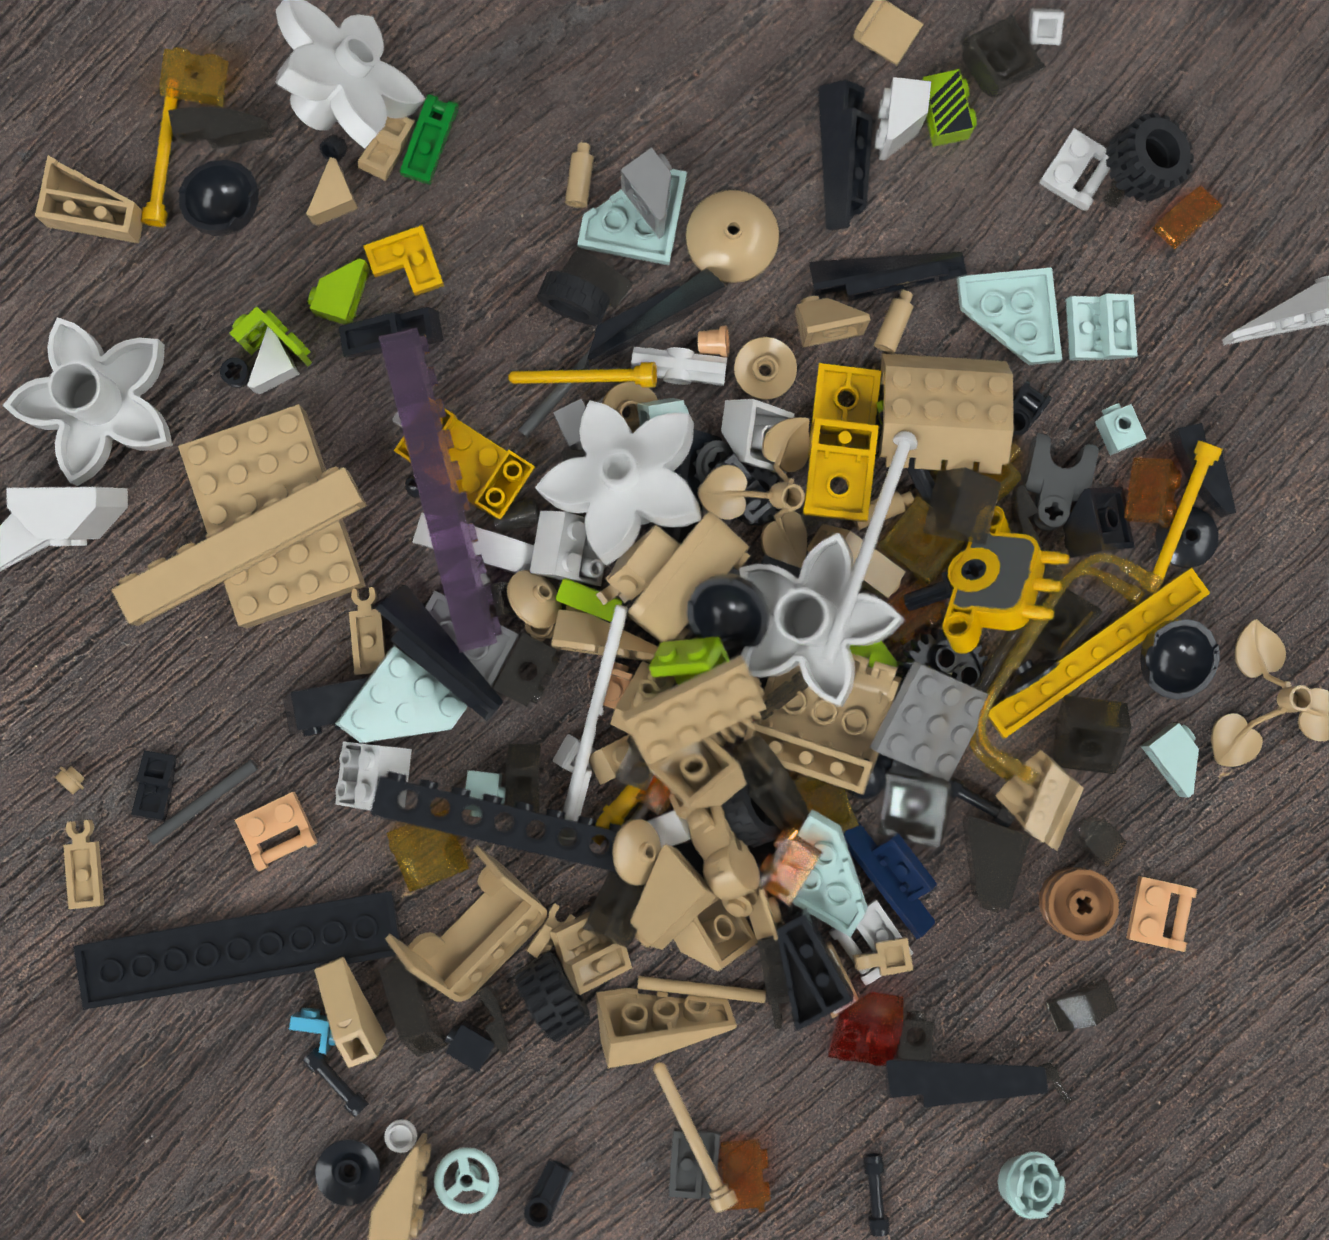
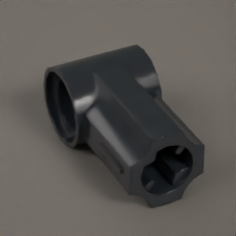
M548 1159L526 1202L524 1218L531 1227L543 1228L549 1224L574 1173V1170L557 1160ZM540 1202L546 1205L548 1213L543 1217L534 1216L530 1210L534 1203Z

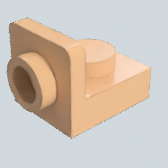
M614 662L603 706L615 709L634 676L628 673V666Z

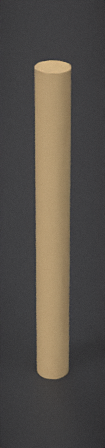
M639 976L637 989L765 1003L766 990Z

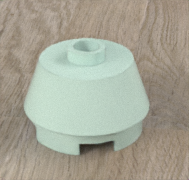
M1029 1152L1010 1158L1004 1163L998 1176V1188L1003 1199L1018 1215L1027 1219L1047 1217L1046 1213L1053 1208L1055 1203L1060 1204L1062 1202L1065 1191L1064 1177L1059 1176L1054 1164L1055 1162L1040 1152Z

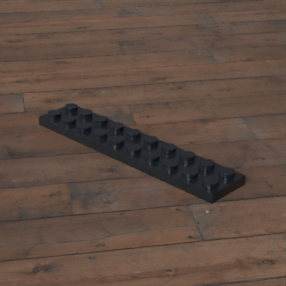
M391 890L83 943L73 947L82 1008L87 1010L312 971L316 967L343 956L347 964L397 956V954L385 938L390 934L401 941L394 892Z

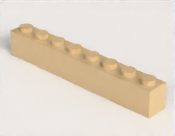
M338 467L328 469L321 474L322 479L313 484H310V482L302 483L292 489V495L284 499L277 497L266 502L263 505L264 509L253 515L252 512L245 513L234 520L235 525L225 530L223 527L217 528L206 534L205 537L207 539L199 544L189 543L180 547L176 551L178 555L168 560L161 558L150 563L147 566L149 570L142 574L132 573L118 581L120 585L111 590L128 623L140 626L366 507L367 504L350 472L345 467L341 469Z

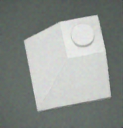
M755 399L725 400L721 432L740 462L776 473L773 469L775 462L769 461L763 456V439L772 426L782 420L794 418V413Z

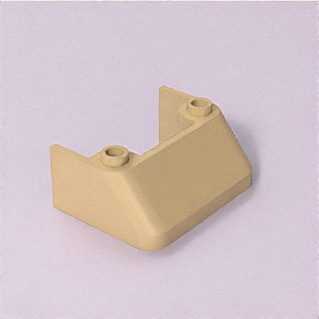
M709 511L628 612L629 618L660 643L684 640L690 632L686 628L689 623L687 617L688 600L691 598L696 587L710 577L728 574L733 567L739 571V568L750 557L747 554L749 546L718 516Z
M478 845L473 850L486 865L478 877V886L484 892L481 897L441 937L435 933L427 932L418 935L409 946L390 934L385 938L409 972L456 1002H462L472 997L539 929L547 918V910L540 901L504 865Z

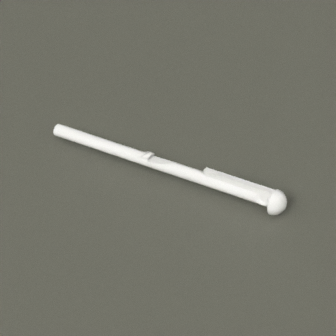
M901 431L893 438V442L898 447L893 456L821 657V661L826 664L832 665L835 660L908 452L917 448V439L909 431Z
M616 605L563 808V812H566L565 819L577 821L578 816H581L592 773L591 769H586L595 739L596 722L598 715L603 716L604 713L603 704L628 612V607ZM566 827L559 832L558 840L560 844L570 845L573 843L576 835L574 829Z

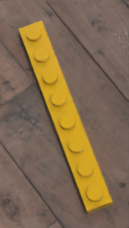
M1193 568L1187 569L1059 659L1060 664L1046 676L1023 691L1009 698H1004L987 710L985 715L1002 739H1005L1144 641L1147 634L1164 621L1175 619L1209 595L1210 592Z

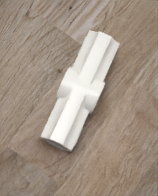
M643 347L633 348L631 369L640 365L641 362H655L657 378H662L667 383L688 385L691 382L724 386L727 357L695 354L690 349L671 347L667 350Z

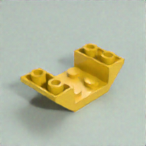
M428 398L394 449V452L423 473L499 520L503 518L536 468L509 449L508 451L504 450L459 421L455 414Z

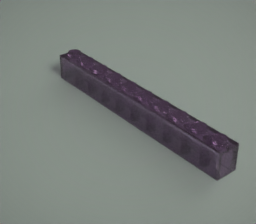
M417 328L380 336L379 341L459 651L461 653L498 643L496 636L502 635L498 616L491 618L488 605L494 604L490 585L483 586L480 574L486 573L482 554L475 555L473 543L478 542L474 523L467 524L465 511H469L470 506L466 492L459 493L456 481L462 479L458 460L451 462L448 450L454 448L450 429L443 430L440 418L446 417L442 398L435 399L432 386L438 385L434 366L427 368L424 355L430 354L426 335L419 336Z

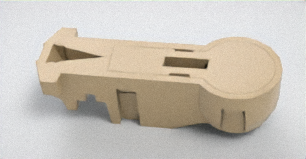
M722 805L704 807L703 810L710 815L715 827L707 834L702 833L699 826L695 829L690 828V826L688 827L692 843L704 860L703 872L710 890L720 899H736L755 891L759 887L760 874L756 861L748 850V846L742 840H739L734 831L729 827L730 825L724 816L725 813Z

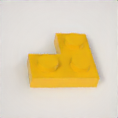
M423 225L364 245L375 278L405 268L415 296L444 286Z

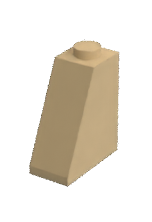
M822 524L806 550L810 553L821 541L840 533L848 544L855 563L863 540L850 530ZM874 549L861 586L873 594L889 598L900 587L905 571Z
M665 844L660 850L630 921L637 930L635 933L636 938L645 947L649 948L651 946L661 950L716 898L706 881L677 848Z

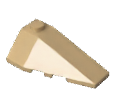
M566 605V610L558 609L551 646L558 650L603 656L611 624L594 615ZM623 630L616 657L651 662L659 647Z
M633 988L596 992L600 1039L608 1068L638 1064L736 1029L737 1025L728 999L689 995L686 998L668 997V992L657 991V995L638 993V989Z

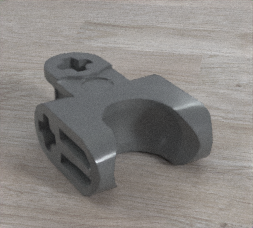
M1039 432L1034 436L1029 449L1022 490L1036 493L1032 509V521L1038 529L1052 531L1063 525L1070 515L1072 501L1078 502L1084 489L1091 488L1099 450L1096 445L1087 444L1079 450L1074 466L1065 469L1058 467L1051 459V438L1047 434ZM1048 508H1052V514L1056 515L1052 520L1049 519V514L1045 513Z

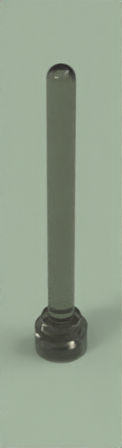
M1045 564L1043 578L1059 581L1063 571L1055 564ZM1045 591L1038 592L1035 606H1037ZM1024 626L1017 630L1006 631L975 684V688L983 692L987 691Z

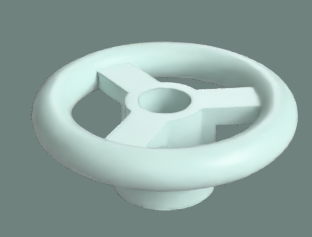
M459 1148L448 1153L438 1164L434 1176L435 1191L440 1201L450 1210L462 1214L475 1213L484 1209L494 1199L499 1186L498 1170L486 1153L475 1148ZM468 1157L480 1161L485 1166L489 1174V1182L481 1180L480 1168L474 1163H469ZM458 1159L459 1168L455 1174V1184L446 1191L444 1186L445 1172L449 1165ZM470 1175L473 1182L470 1184L464 1183L462 1176ZM475 1189L485 1193L481 1199L474 1203L464 1204L453 1200L462 1191Z

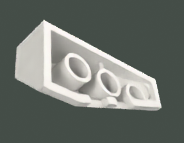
M1329 275L1316 279V284L1233 331L1222 339L1223 345L1329 324Z

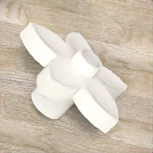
M283 0L277 7L278 25L284 38L294 51L278 70L276 84L292 93L290 96L292 109L308 126L325 131L329 130L338 121L348 135L365 149L385 126L387 117L405 118L410 116L425 101V97L411 80L395 67L380 60L384 50V42L381 31L373 16L352 15L344 19L340 26L337 27L325 13L305 0Z
M57 317L49 335L47 348L48 359L53 369L50 377L36 378L26 382L16 389L3 404V407L16 418L36 428L58 430L55 439V454L58 464L68 481L76 486L94 477L103 468L110 456L113 440L140 451L158 450L173 445L169 427L162 414L150 403L140 398V395L144 394L154 385L164 363L165 344L159 339L135 338L125 340L114 345L104 354L100 344L93 336L75 323Z
M589 400L582 415L579 430L580 441L587 455L559 463L545 474L535 488L542 497L561 510L572 513L587 512L585 531L589 543L601 561L607 566L621 557L633 545L641 525L653 522L665 527H679L702 520L698 502L689 486L678 474L673 472L682 464L689 453L693 441L694 422L689 413H668L646 421L632 433L625 419L616 410L608 405Z
M840 533L821 541L810 551L803 562L799 578L782 568L766 564L740 567L739 571L740 577L751 580L764 594L770 609L768 630L762 642L757 647H744L741 654L751 676L761 678L776 677L789 672L800 663L801 672L809 687L821 698L843 707L852 691L855 679V662L849 647L851 645L864 646L880 642L893 634L905 619L892 606L877 597L858 594L833 664L830 665L821 661L854 567L852 552Z

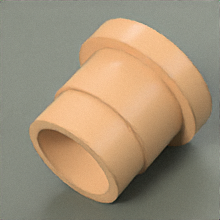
M720 326L719 329L698 331L699 354H721V357H729L728 327Z

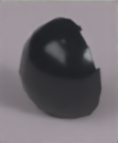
M229 160L209 161L196 167L184 178L178 191L179 208L184 219L201 233L213 236H226L242 230L255 214L259 198L258 185L252 172L242 164Z
M734 574L715 575L698 585L688 600L687 617L692 631L698 638L719 637L722 643L736 640L743 642V647H757L767 634L770 609L764 594L751 580Z
M1181 618L1164 621L1150 631L1142 644L1140 656L1141 671L1146 683L1162 697L1175 700L1192 697L1204 690L1214 678L1220 662L1219 644H1217L1212 632L1201 622Z

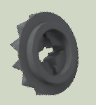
M715 440L705 442L704 447L696 451L698 455L697 460L692 464L696 467L694 477L701 484L708 476L707 472L711 470L708 467V463H719L730 452L734 453L730 445L723 441Z

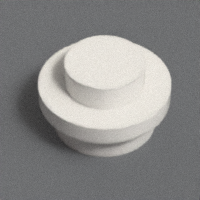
M405 1119L393 1121L385 1131L386 1145L397 1153L409 1151L417 1141L415 1126Z

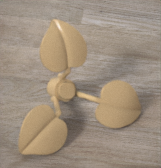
M800 417L785 419L772 426L765 434L762 443L763 456L767 460L775 462L773 469L784 483L774 484L769 492L745 491L747 486L745 474L738 467L722 465L715 468L706 477L698 489V497L706 511L713 512L721 519H734L742 515L746 509L745 497L769 499L774 507L781 508V510L775 513V521L767 523L763 528L761 535L762 549L771 558L802 568L807 552V531L803 518L793 510L798 509L803 504L804 492L799 485L794 484V479L788 478L783 472H795L801 469L808 460L810 442L809 419Z
M1259 620L1251 621L1242 630L1237 639L1234 655L1239 670L1246 677L1255 678L1263 674L1266 680L1282 687V690L1277 695L1279 708L1249 723L1239 714H1227L1215 722L1211 733L1214 759L1217 764L1225 767L1243 765L1254 759L1261 750L1263 740L1261 735L1252 728L1280 714L1301 712L1298 717V725L1303 734L1313 741L1329 740V691L1322 688L1309 689L1303 685L1292 687L1289 681H1283L1270 675L1271 672H1276L1283 666L1286 659L1285 646L1281 639Z

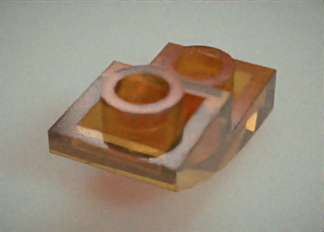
M1200 185L1173 207L1152 229L1175 250L1191 238L1199 227L1214 217L1223 205Z

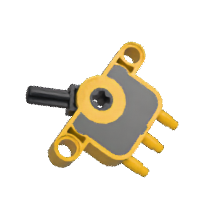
M988 505L979 510L976 515L966 550L954 557L948 570L941 573L943 581L907 593L903 596V600L907 610L913 611L950 598L943 621V630L951 648L955 652L960 654L968 653L976 648L983 628L1017 630L1026 625L1030 618L1040 620L1052 619L1054 616L1052 609L1035 606L1039 591L1059 592L1062 588L1060 581L1043 578L1045 564L1069 563V555L1061 554L1060 552L1042 551L1037 540L1032 536L1011 533L1003 509L997 505Z

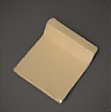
M874 0L856 27L854 38L893 64L898 65L924 24L886 0Z
M765 883L755 890L758 900L753 905V911L749 917L757 940L772 935L774 940H778L776 928L778 923L782 922V916L775 896L770 898Z

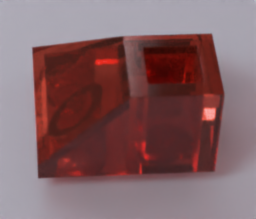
M870 992L839 1012L828 1049V1057L842 1061L870 1063L875 1066H886L888 1060L894 1059L903 1030V996Z

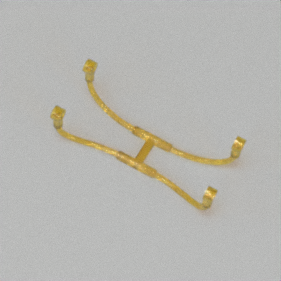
M1096 554L1081 561L1061 579V590L1059 592L1052 591L1042 607L1053 610L1072 581L1082 575H1093L1104 580V584L1122 594V597L1127 601L1138 605L1145 593L1140 588L1126 583L1112 573L1107 574L1102 570L1089 567L1098 562H1109L1119 566V570L1125 572L1137 580L1142 587L1154 593L1158 590L1163 580L1155 573L1140 568L1128 559L1123 560L1111 554ZM1047 619L1029 621L1007 655V658H1005L1000 666L1001 671L986 692L988 696L981 708L977 728L969 742L973 753L985 764V767L999 775L1006 782L1017 776L1025 783L1033 785L1039 773L1004 751L999 752L992 746L986 735L987 716L1003 685L1013 670L1018 669L1021 661H1023L1048 622ZM977 733L981 745L991 755L990 757L979 748L976 738Z

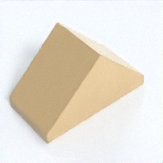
M332 157L328 160L306 213L310 221L315 225H320L358 209L337 160Z

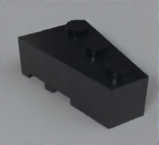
M369 678L304 689L287 694L283 698L290 735L303 733V737L323 733V728L332 726L335 727V731L343 730L335 723Z
M807 908L779 922L776 932L785 971L795 1032L852 1003L854 993Z

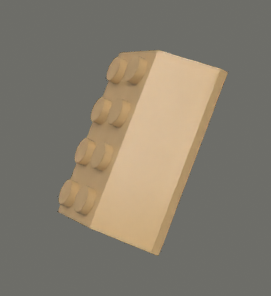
M882 353L881 384H884L883 430L879 443V457L886 458L885 466L890 467L898 447L893 442L894 436L901 431H909L917 439V448L909 450L903 468H909V459L912 457L915 458L914 469L940 470L941 461L944 459L946 460V471L972 472L973 462L975 461L978 462V473L1001 474L1002 465L1009 464L1013 437V373L1007 361Z
M852 654L855 662V679L852 691L843 707L821 698L809 687L801 672L800 663L787 673L776 677H768L764 689L765 695L762 697L766 709L760 711L762 718H756L752 722L755 729H747L740 753L863 794L879 756V753L870 748L900 688L902 678L896 676L897 668L875 661L873 668L868 667L870 659Z

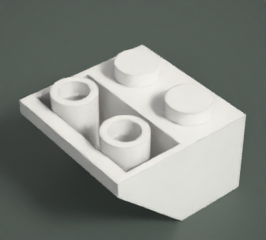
M893 77L890 88H884L883 98L880 100L878 118L881 121L875 139V148L880 149L879 160H886L919 134L928 113L931 81Z
M540 511L530 573L552 579L563 580L567 578L577 583L601 586L605 564L589 543L585 531L586 517L564 511Z
M343 741L339 757L340 770L336 785L335 805L371 810L380 775L387 777L388 771L407 775L406 782H408L412 749ZM407 790L401 792L398 798L403 808H405Z

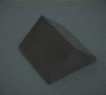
M966 467L939 471L923 533L986 545L1001 483Z
M1062 586L1059 592H1047L1036 605L1052 609L1054 611L1052 619L1040 620L1030 618L1026 625L1016 631L1048 660H1061L1103 611L1101 608Z

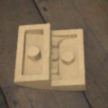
M600 906L550 931L563 969L575 992L579 995L632 969L625 941L616 935L609 907Z

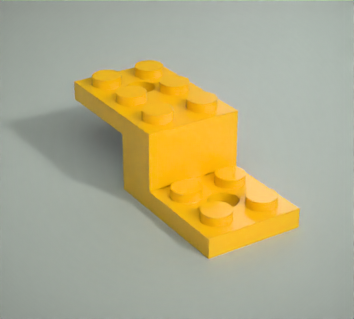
M819 363L810 429L809 466L803 508L804 515L861 522L868 521L879 429L875 422L877 414L876 403L878 402L881 379L880 370ZM842 391L851 392L855 398L854 404L850 407L842 406L838 402V394ZM833 478H843L848 484L847 492L835 494L830 488V481Z

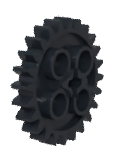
M931 628V633L921 632V641L913 639L910 641L913 647L912 651L903 649L902 652L907 657L906 662L897 661V665L903 668L902 673L896 674L897 677L902 678V684L914 660L981 691H984V686L992 683V681L984 679V675L989 673L991 668L983 667V663L988 659V656L979 654L983 646L977 644L976 648L971 652L957 653L951 648L943 628L942 630ZM940 652H941V653H942V659H941V661H940V663H939V661H938V656H939V654H940ZM964 670V677L961 680V673Z

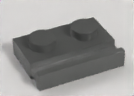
M673 1128L668 1196L710 1199L709 1192L711 1188L683 1130ZM697 1130L716 1171H718L720 1132Z

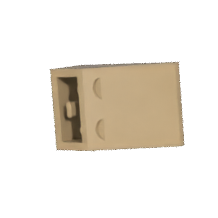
M422 1133L372 1209L368 1240L417 1239L424 1219V1210L419 1209V1205L422 1203V1198L426 1196L428 1177L423 1176V1171H425L426 1164H429L431 1156V1144L426 1143L427 1133Z

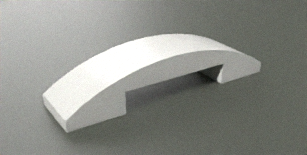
M421 513L412 541L421 546L441 552L445 551L495 566L511 573L530 570L534 545L426 513Z

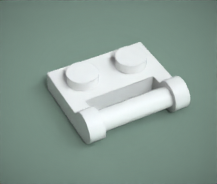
M1074 128L1039 183L1076 207L1088 210L1093 203V195L1110 170V167L1106 166V160L1109 158L1106 155L1107 148ZM1094 157L1100 163L1083 190L1079 192L1073 186L1091 158Z
M876 899L867 904V911L858 924L857 929L874 953L876 952L874 942L902 938V936ZM834 927L829 931L831 937L840 942L852 961V955L863 954L852 937L847 936ZM878 967L859 970L862 974L860 979L865 985H869L881 977Z

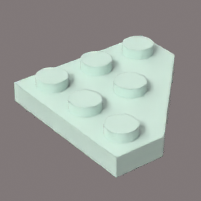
M675 169L670 170L672 178L665 231L661 238L656 236L621 189L597 208H592L583 214L577 243L578 248L669 265L687 172Z
M1052 267L967 275L957 278L960 310L1025 363L1036 365L1057 363L1062 360Z
M393 646L335 724L360 743L451 730L468 706L428 671L397 647Z
M811 810L766 888L801 909L807 908L808 912L851 937L868 907L841 826Z

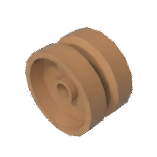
M1065 867L1055 871L1045 880L1039 893V908L1044 921L1054 931L1074 940L1091 941L1102 937L1113 927L1119 914V899L1114 886L1105 876L1082 867ZM1078 898L1081 899L1080 906L1075 903Z

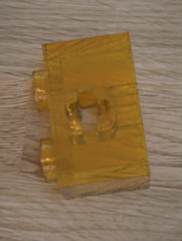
M174 47L172 50L164 48L159 83L160 95L224 107L229 61L223 60L221 56L216 54L201 56L191 54L185 48ZM193 72L199 73L197 75V79H192L190 77L192 76Z

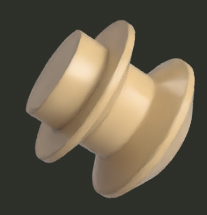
M753 891L740 898L722 899V903L731 915L746 917L752 913L753 905L756 904L758 896Z

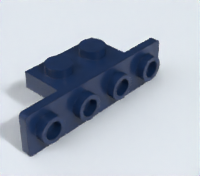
M855 822L843 833L849 852L915 938L923 937L935 924V920L918 898L932 891L937 885L936 881L899 833L877 845L860 822Z

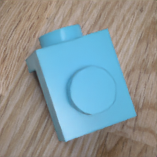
M301 1008V1012H296L291 1016L289 1030L320 1033L319 1053L326 1054L331 1049V1046L336 1045L327 1016L320 1015L321 1010Z

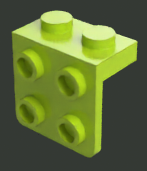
M256 306L248 315H241L232 325L233 330L229 334L251 355L261 346L268 327L307 367L312 363L307 357L310 353L307 347L292 332L286 335L285 333L288 329L269 309L263 313Z
M719 637L661 642L648 668L653 677L674 676L679 686L730 660Z

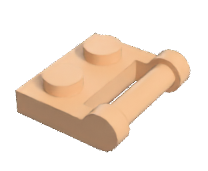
M291 792L235 819L251 854L252 862L259 872L268 868L269 863L304 846L309 848L317 844L316 836L295 792ZM298 826L300 835L264 852L262 851L260 843Z
M1138 876L1126 938L1185 952L1187 942H1184L1192 898H1196L1197 889ZM1171 893L1179 894L1171 938L1163 937Z

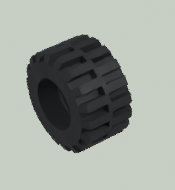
M1159 113L1144 114L1117 132L1109 141L1110 146L1106 149V155L1109 156L1106 160V166L1110 167L1111 170L1109 175L1111 179L1114 178L1117 182L1115 186L1119 190L1123 189L1125 191L1124 195L1129 198L1134 196L1135 200L1140 202L1143 200L1150 202L1156 198L1158 199L1185 182L1188 178L1187 175L1192 172L1193 167L1191 163L1194 162V155L1190 152L1193 149L1192 144L1187 141L1186 137L1188 135L1185 130L1181 131L1179 128L1180 124L1176 121L1171 122L1169 116L1162 115L1160 117Z
M551 952L544 953L514 973L517 989L527 1009L542 1032L552 1041L557 1043L590 1022V1012L583 996L575 992L560 960Z

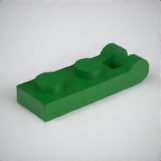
M427 95L400 169L401 176L431 185L451 126L458 113V103L452 101L445 103L439 101L437 96ZM433 114L443 115L441 121L432 118Z

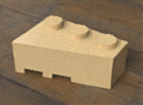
M47 156L35 213L36 218L50 228L139 243L143 226L141 222L142 210L135 202L85 177L82 173L61 164L56 159Z

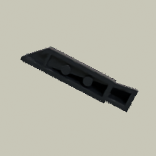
M888 1060L886 1062V1093L890 1098L919 1095L920 1103L924 1108L1049 1093L1046 1070L1043 1066Z

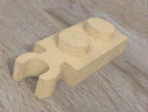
M369 587L370 596L365 601L360 600L358 589H353L351 593L353 602L358 605V611L349 612L354 675L372 674L386 655L383 615L376 609H373V605L377 600V592L373 587Z
M92 819L84 820V831L82 833L76 830L75 821L67 822L66 832L72 838L73 843L63 845L68 909L104 905L99 841L90 842V836L94 831Z

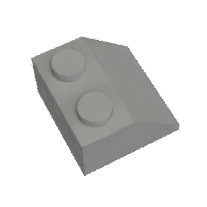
M651 147L621 169L622 191L656 236L661 238L664 235L672 179L670 170H672V167L662 153L657 155Z

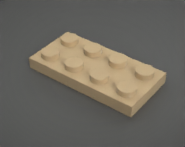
M741 655L621 713L647 765H651L766 709V706Z

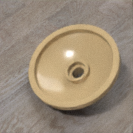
M738 190L717 192L704 199L692 212L686 230L687 249L694 264L701 271L706 268L709 269L722 282L726 283L744 282L761 274L772 262L779 242L777 221L770 208L758 197ZM730 226H736L739 232L732 235L727 229Z

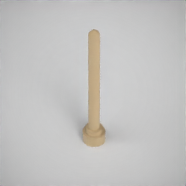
M662 1062L656 1063L653 1068L654 1073L711 1188L709 1192L711 1198L709 1201L715 1213L722 1212L735 1205L738 1199L733 1189L728 1188L727 1184L722 1183L665 1064Z

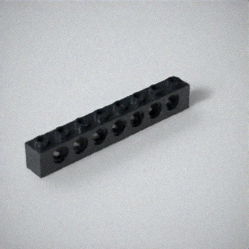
M388 771L387 777L379 776L370 812L372 816L617 872L613 860V846L616 835L622 825L610 823L609 829L596 826V819L578 816V820L573 821L565 819L566 812L547 808L546 814L533 811L534 805L515 801L513 807L501 804L502 797L485 793L483 799L470 797L471 790L452 786L451 792L438 789V782L420 778L419 784L406 782L407 775ZM405 790L415 792L418 797L417 804L410 809L403 808L398 800L401 792ZM439 797L445 798L450 804L449 811L443 816L433 814L430 809L432 801ZM469 805H476L481 809V818L476 823H468L462 817L463 810ZM503 812L509 813L513 818L512 826L505 831L498 830L494 824L496 816ZM533 820H540L544 824V832L538 838L529 837L526 832L527 825ZM566 827L573 828L576 834L574 842L570 845H562L558 840L559 832ZM596 835H604L607 840L606 848L598 853L593 852L590 848L591 839Z

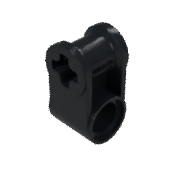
M1028 380L1022 384L1013 397V419L1019 423L1020 431H1013L1012 442L1018 440L1029 430L1053 398L1050 395L1044 396L1031 387V382Z

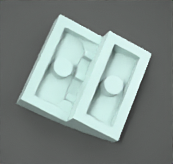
M1104 294L1100 297L1071 296L1066 299L1070 360H1106L1138 356L1134 294Z

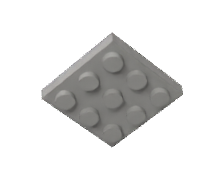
M914 660L870 748L880 754L949 782L993 697L984 691Z

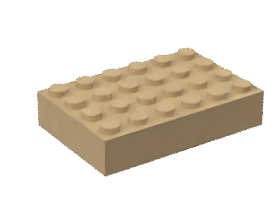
M299 404L178 446L207 534L220 527H223L225 530L235 525L234 520L245 513L252 512L253 515L264 509L263 505L274 498L281 497V499L292 495V489L302 483L310 482V484H313L322 479L321 474L326 471L307 412ZM343 519L224 581L238 626L250 628L348 594L353 589L359 590L366 587Z

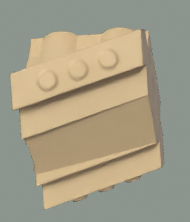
M1040 750L1001 788L995 797L1017 818L1030 834L1058 851L1084 788L1051 757Z

